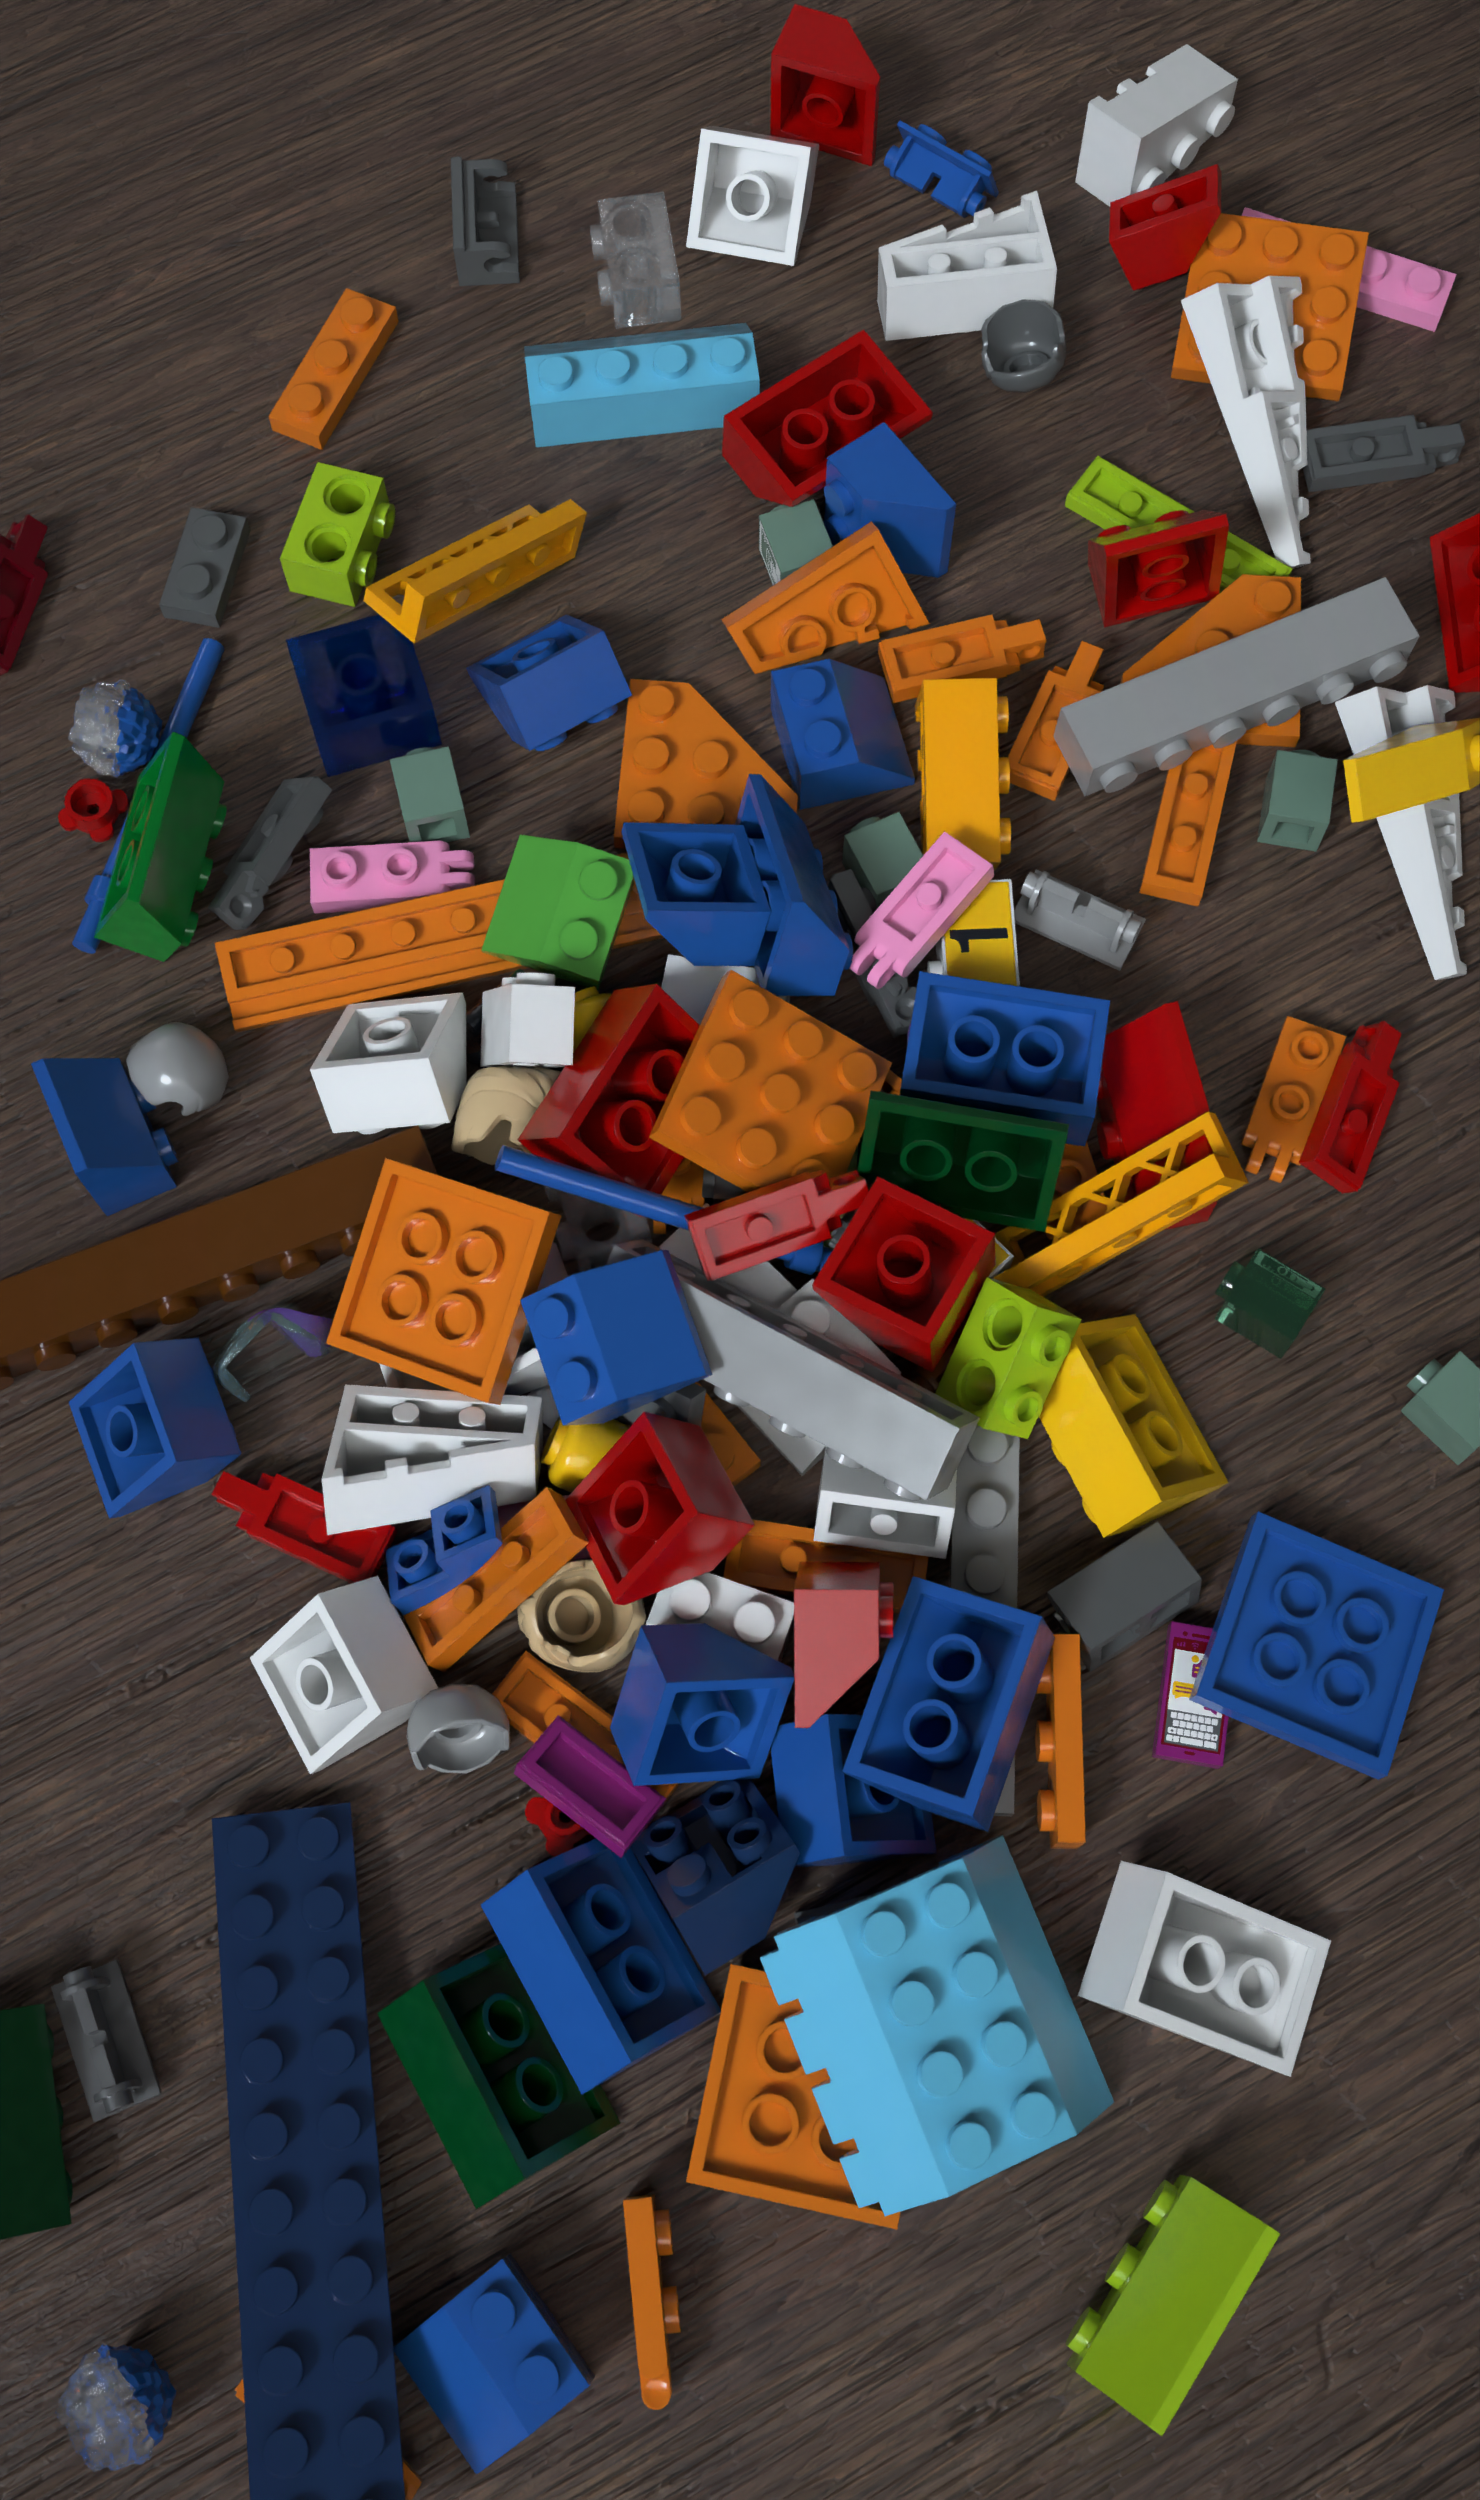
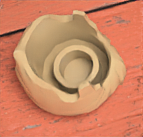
M501 1065L477 1070L468 1080L459 1102L451 1145L452 1151L466 1154L490 1165L496 1163L502 1145L531 1153L517 1139L561 1072L540 1066L529 1069Z
M578 1559L567 1562L517 1607L519 1628L529 1638V1646L532 1651L546 1663L577 1672H601L616 1666L632 1651L636 1644L640 1627L646 1621L642 1599L624 1606L613 1603L591 1559Z

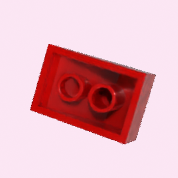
M1184 510L1172 511L1160 516L1152 524L1133 529L1126 525L1115 526L1104 530L1097 538L1088 540V566L1104 628L1203 603L1215 598L1220 591L1229 530L1227 515L1208 510L1190 514Z

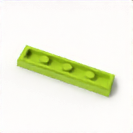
M1100 456L1094 459L1069 491L1065 501V507L1105 530L1120 525H1126L1133 529L1152 524L1160 516L1172 511L1184 510L1189 514L1194 513L1193 510ZM1228 531L1219 593L1242 574L1290 577L1293 569Z

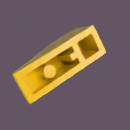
M1480 718L1413 726L1344 759L1351 823L1367 821L1468 791L1480 784Z

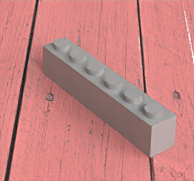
M1384 577L1065 706L1060 710L1053 737L1084 796L1102 789L1107 793L1116 792L1131 784L1139 774L1159 767L1163 771L1172 769L1185 762L1197 750L1213 745L1214 748L1226 747L1240 739L1247 730L1263 723H1267L1268 726L1282 724L1295 716L1302 707L1319 700L1324 705L1333 703L1346 696L1354 686L1371 679L1376 683H1380L1393 678L1407 666V659L1419 638V634L1387 578Z
M643 1239L615 1244L606 1265L662 1249ZM670 1254L713 1374L704 1378V1380L715 1385L713 1392L718 1397L737 1406L747 1407L752 1405L770 1415V1424L779 1431L800 1438L807 1435L827 1446V1455L836 1462L855 1469L865 1467L884 1477L886 1488L903 1498L919 1501L922 1498L927 1501L948 1489L980 1417L719 1279L707 1281L702 1270Z

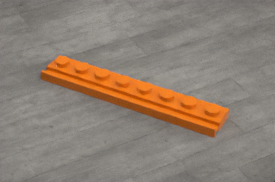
M627 852L617 854V856L629 859ZM505 879L215 942L226 996L233 1017L234 1030L236 1032L247 1031L346 1009L349 1004L382 1001L513 972L518 968L526 969L527 967L481 952ZM635 882L612 949L664 938L645 920Z

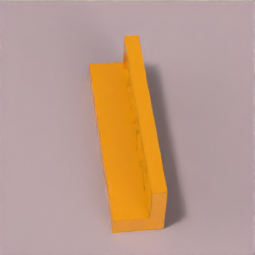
M571 499L542 514L528 504L366 587L363 601L415 644L575 558L587 512ZM404 595L403 604H399L392 597Z
M1206 1112L1053 1200L1047 1224L1059 1218L1057 1228L1047 1225L1045 1230L1046 1233L1054 1235L1052 1244L1029 1258H1024L1017 1241L1036 1230L1008 1226L997 1232L995 1238L1014 1255L1011 1268L995 1276L994 1279L1031 1289L1044 1297L1249 1183L1216 1113ZM1205 1134L1214 1153L1179 1172V1166L1186 1145ZM1168 1156L1165 1163V1167L1154 1164L1155 1162ZM1143 1169L1162 1174L1158 1185L1128 1202H1124L1132 1175ZM1113 1187L1110 1198L1100 1195ZM1089 1200L1107 1205L1105 1215L1073 1233L1070 1232L1078 1206Z

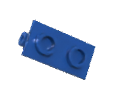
M901 120L898 122L897 127L904 142L900 148L893 145L888 150L884 159V166L890 169L891 177L924 194L934 176L939 178L940 180L931 194L932 200L963 218H966L969 214L974 217L975 212L984 209L987 197L982 195L984 191L997 198L999 191L991 172L992 166L983 157L970 150H965L961 155L946 146L947 142L944 137L929 126L919 124L918 128L915 129Z

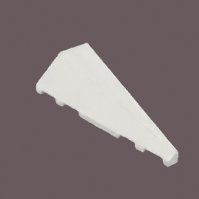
M1269 275L1252 284L1216 283L1180 301L1275 558L1292 569L1311 563L1310 553L1303 551L1300 537V520L1309 515V500L1299 497L1298 470L1308 465L1305 381L1298 378L1294 352L1295 348L1304 343L1303 327L1294 325L1293 299L1302 294L1301 278Z
M1430 685L1406 693L1376 686L1335 702L1353 755L1413 726L1445 722V713L1456 708L1454 691ZM1458 793L1377 817L1435 980L1455 978L1467 974L1466 964L1460 961L1455 930L1465 926L1464 910L1460 907H1453L1452 881L1463 876L1460 801Z

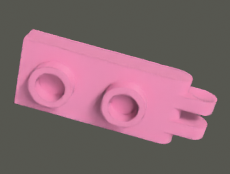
M944 831L859 929L854 942L860 947L853 954L849 969L857 975H862L878 959L879 961L871 969L867 977V982L877 989L882 988L895 973H898L903 978L907 977L994 877L993 865Z
M444 841L310 848V903L314 914L361 911L475 886V876L467 872L474 868V854L467 850L450 851V845Z

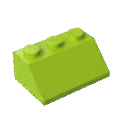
M1179 2175L1174 2185L1164 2180L1156 2189L1143 2213V2218L1150 2222L1149 2227L1136 2248L1126 2243L1118 2252L1105 2276V2282L1112 2286L1110 2292L1098 2312L1090 2307L1085 2309L1066 2341V2346L1074 2351L1067 2365L1161 2436H1163L1280 2236L1279 2232L1194 2178Z

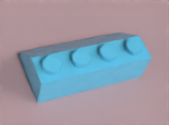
M746 323L524 346L536 447L722 428L724 415L760 394V378L753 332Z

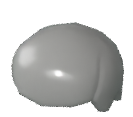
M180 1022L166 1023L145 1035L131 1046L126 1059L131 1081L144 1099L155 1106L165 1102H177L183 1106L181 1110L183 1116L193 1114L195 1111L199 1112L212 1108L219 1103L229 1078L224 1055L216 1042L200 1029Z
M449 1684L430 1691L416 1704L409 1718L406 1738L412 1760L418 1770H425L428 1766L441 1773L467 1774L490 1764L501 1751L510 1748V1727L505 1709L497 1697L478 1685Z

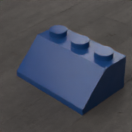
M749 774L735 825H744L771 909L754 965L759 984L762 988L776 996H835L843 970H848L851 966L853 945L849 933L843 932L839 921L836 894L827 887L823 875L821 852L819 849H814L804 821L761 774Z
M919 971L900 1095L1069 1124L1066 1144L1085 1146L1095 1119L1110 1000Z
M913 1576L893 1630V1638H890L842 1772L923 1810L988 1832L1055 1639L1043 1617Z
M595 1838L527 1869L481 1904L485 1915L581 2094L625 2071L721 2012L720 2007L631 1848L621 1858Z

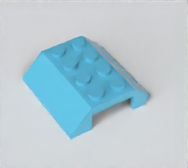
M1003 1835L938 1862L940 1865L831 1914L812 1917L778 1932L774 1936L778 1949L760 1957L778 2005L799 1999L803 2009L784 2018L805 2074L807 2075L826 2068L830 2079L813 2086L811 2089L833 2145L853 2138L857 2145V2149L839 2157L858 2208L879 2202L884 2216H888L950 2197L1076 2136L1114 2103Z

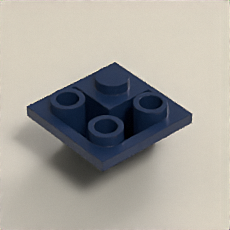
M751 1779L724 1780L714 1784L705 1793L681 1808L655 1820L648 1828L643 1830L631 1846L705 1975L766 1938L800 1855L795 1843Z

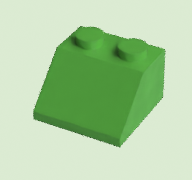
M520 835L481 952L542 973L554 974L557 978L587 988L595 986L599 990L635 882L629 859L579 842Z

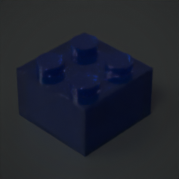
M377 614L286 640L328 777L405 756L408 752L417 748H433L442 745L433 704L413 642L381 615Z

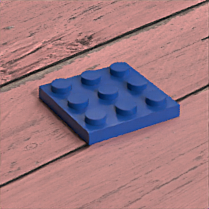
M1258 1511L1249 1520L1189 1700L1377 1780L1388 1776L1444 1589Z

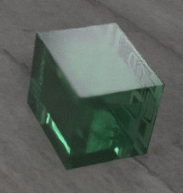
M1257 1249L1246 1267L1234 1261L1217 1288L1215 1294L1223 1298L1225 1302L1214 1319L1281 1359L1294 1342L1326 1289L1262 1250Z

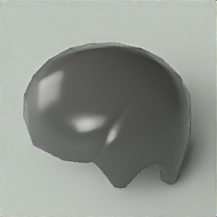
M1023 299L1003 305L988 317L982 325L981 357L983 368L987 378L992 380L995 386L1006 392L1027 393L1048 385L1053 381L1065 363L1067 347L1063 320L1059 312L1044 301Z

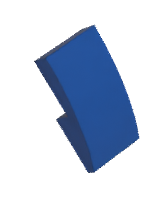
M490 1485L430 1510L432 1530L386 1550L390 1601L403 1615L425 1606L464 1582L478 1571L503 1544L496 1494Z

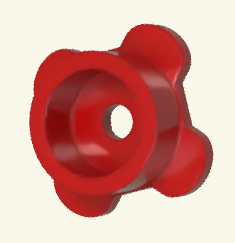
M81 779L67 791L64 800L65 808L60 810L58 820L66 831L77 829L90 834L95 842H105L113 837V825L118 815L128 809L129 800L124 791L120 789L111 791L100 780ZM94 807H99L97 813H88L90 809Z
M533 1797L526 1805L525 1816L530 1824L538 1825L546 1837V1850L551 1856L556 1857L573 1849L574 1845L584 1841L588 1835L592 1836L572 1819L568 1823L561 1822L559 1814L562 1811L544 1797Z

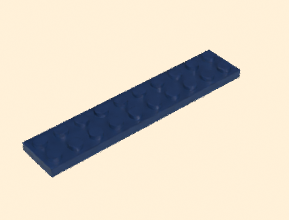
M349 1802L212 1818L250 2500H405L351 1804Z

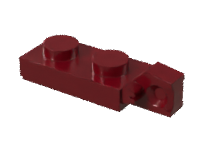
M29 514L20 522H13L6 537L0 534V676L11 669L48 576V572L44 570L45 562L36 557L48 527Z

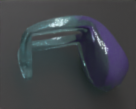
M288 1308L262 1310L245 1321L227 1341L215 1360L213 1366L214 1377L228 1392L240 1400L248 1402L252 1396L226 1369V1366L268 1323L306 1356L320 1357L332 1351L333 1346L326 1344L333 1319Z

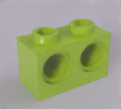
M317 462L280 556L282 568L291 592L356 607L363 586H370L374 580L377 569L376 551L381 538L388 539L394 526L395 506L389 503L384 478ZM337 558H338V560H336V561L327 562L328 560L337 559Z
M986 1277L935 1394L980 1417L977 1425L983 1429L1028 1439L1036 1420L1042 1412L1045 1400L1062 1362L1069 1352L1071 1342L1082 1319L1031 1289Z

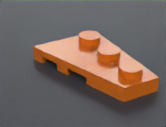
M872 521L721 619L754 674L820 656L826 648L854 640L859 644L880 638L879 633L906 625L909 629H914L930 624L879 529Z

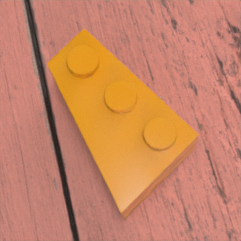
M997 678L923 679L915 703V721L920 722V750L917 752L918 771H921L920 825L922 854L924 855L945 831L991 863L995 871L1001 863V855L1010 854L1011 822L1010 818H1000L999 794L1009 793L1010 764L1008 757H999L998 733L1008 732L1007 696H997Z

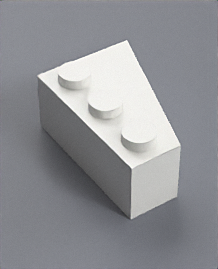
M1186 44L1148 66L1146 75L1149 77L1137 84L1128 78L1119 83L1116 92L1120 95L1107 102L1100 96L1090 100L1075 182L1110 207V202L1164 183L1177 168L1184 170L1193 161L1200 146L1212 135L1214 137L1220 136L1230 124L1235 113V107L1232 105L1238 82L1236 77Z
M1037 190L1022 195L1020 206L995 215L990 207L974 213L973 223L947 232L942 224L879 247L877 302L885 340L913 339L917 337L980 331L985 320L1000 307L1023 299L1044 301L1053 308L1057 266Z
M345 1384L322 1476L327 1535L431 1518L430 1510L487 1485H490L495 1491L497 1506L532 1501L537 1496L542 1464L540 1462L543 1452L542 1397L503 1395L501 1405H496L455 1391Z

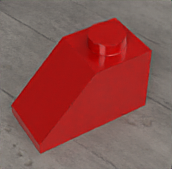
M1218 164L1110 202L1109 243L1133 291L1155 283H1163L1188 271L1221 214L1222 172Z

